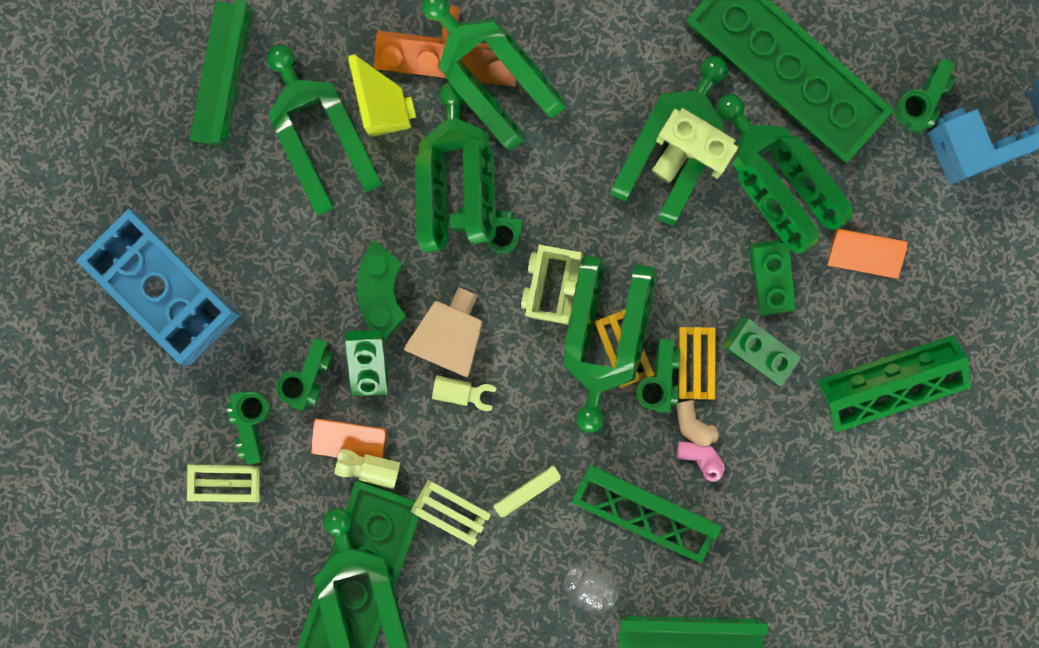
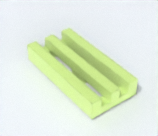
M187 465V501L260 502L261 466ZM195 472L252 473V480L195 479ZM195 486L251 487V494L195 493Z
M552 465L495 503V510L500 517L504 518L559 481L561 475L555 466Z
M430 480L426 482L410 511L472 546L477 541L475 538L478 532L481 533L484 529L483 523L485 520L488 521L491 516L490 513ZM431 491L477 515L476 519L472 521L430 498ZM426 503L470 527V530L466 534L422 510V507Z

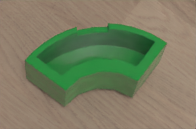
M374 240L367 249L360 264L357 277V298L361 314L370 330H383V340L386 343L408 317L400 307L396 294L398 277L405 266Z

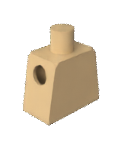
M458 287L450 306L435 301L406 344L404 350L468 378L483 321L470 316L478 296Z

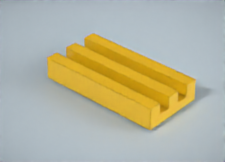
M625 310L594 322L612 368L616 366V355L604 326L611 324L619 344L621 329L617 320L624 319ZM644 348L640 361L644 372L639 374L637 372L635 380L619 386L620 388L654 376Z
M716 327L678 328V348H680L678 399H715ZM687 335H693V392H686ZM701 335H707V392H701Z

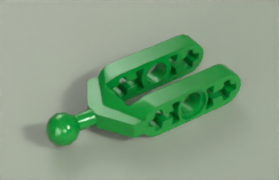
M422 0L421 11L424 16L430 20L439 21L449 33L438 68L444 73L456 92L506 149L512 151L526 140L524 133L470 68L461 60L463 56L480 42L486 41L495 55L550 118L553 119L567 107L559 91L495 18L459 23L449 12L450 5L448 0Z
M281 44L273 46L267 53L266 60L268 66L273 71L280 72L286 87L268 116L316 215L325 214L333 210L334 206L290 116L319 101L322 102L365 192L368 193L382 186L381 180L333 83L299 80L293 68L295 56L291 48Z
M709 56L704 59L700 66L702 78L695 91L662 93L609 195L625 203L656 144L660 132L674 109L680 111L683 108L723 132L725 126L708 99L714 84L722 82L727 77L728 66L721 57ZM688 157L657 220L671 227L674 226L705 164L695 158Z
M449 82L442 86L439 93L440 101L446 107V121H443L419 143V154L415 160L416 236L418 244L424 253L444 250L448 244L447 170L444 152L463 148L464 225L469 241L472 244L490 242L494 240L496 235L494 156L489 144V134L461 120L460 107L463 106L465 101Z
M726 94L718 100L716 111L722 120L732 122L741 133L732 165L738 171V179L742 188L784 244L795 253H803L817 243L819 233L813 221L773 168L760 156L761 153L768 149L777 166L824 227L835 230L850 221L853 215L850 202L807 145L800 138L791 136L785 127L753 126L744 114L745 105L743 100L735 94ZM808 178L814 183L815 189L810 185ZM776 200L780 203L783 210L778 207Z
M585 255L581 261L565 340L563 366L588 389L586 404L576 415L578 427L586 433L598 431L604 423V415L599 408L602 392L631 382L636 378L656 285V267L637 264L634 268L619 340L616 366L612 368L586 363L602 288L605 260L604 258Z
M342 508L329 510L324 515L323 527L328 534L334 536L338 553L314 577V582L330 647L354 648L336 580L368 572L388 648H411L386 558L352 548L348 536V531L352 525L349 513Z

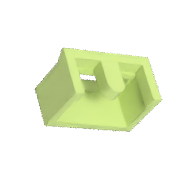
M683 108L680 111L674 109L656 140L660 145L667 141L685 152L687 157L695 158L714 170L712 176L717 179L721 176L738 148L734 145L735 139Z
M539 245L538 252L531 253L528 273L533 274L531 288L525 287L521 302V308L526 309L525 316L569 325L579 268L584 257L582 252ZM550 258L566 261L556 313L540 311Z

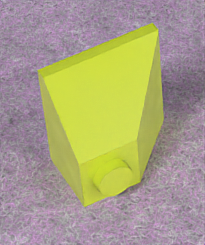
M356 55L348 56L364 129L370 138L412 128L410 119L416 118L412 97L405 98L401 87Z

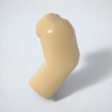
M694 401L677 402L676 408L681 434L698 446L705 447L716 443L719 437L717 428L714 425L708 426L696 419Z

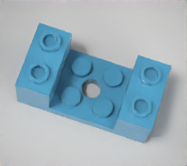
M1038 79L1034 81L1036 88L1026 94L1039 123ZM963 107L944 115L943 118L936 120L937 127L928 132L949 185L1039 149V125L1017 134L1019 137L1018 141L1014 134L992 144L978 109L966 113Z
M127 209L76 261L180 365H191L241 314L216 289L208 287L164 243L166 239L141 214ZM159 276L165 283V290L162 295L153 298L147 293L146 284L152 277Z

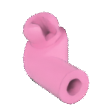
M678 442L677 459L695 461L708 481L716 482L722 478L725 470L724 463L711 445L698 446L695 443Z

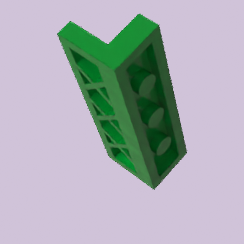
M235 0V4L215 1L189 141L192 143L227 148L252 15V8L246 1Z
M954 335L818 380L819 390L828 405L831 425L835 433L971 388L968 357ZM959 371V379L947 383L942 382L947 374ZM925 384L920 392L908 393L914 385ZM887 394L891 396L886 403L878 406L874 405V402L879 397ZM851 406L857 407L851 415L839 417V410Z
M588 464L571 501L572 504L701 564L713 539L717 540L722 526L591 464ZM589 481L604 488L608 501L592 505L581 500ZM609 490L621 496L612 499ZM624 499L634 501L638 506L641 516L626 521L618 516L614 503ZM610 505L613 514L600 508ZM642 506L653 511L645 514ZM662 514L669 518L673 531L658 536L651 532L646 518ZM643 520L646 529L633 523ZM675 521L685 526L677 529ZM694 529L706 535L698 553L684 548L679 533ZM675 535L678 544L671 542L666 538Z
M619 615L618 648H764V635H768V623L763 618Z

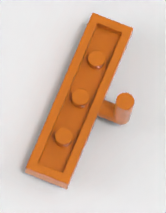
M450 6L449 12L459 21L460 9L456 6ZM443 26L441 38L378 30L376 34L374 69L446 78L438 66L449 33ZM479 43L461 58L482 83L516 86L517 79L495 55L488 44Z

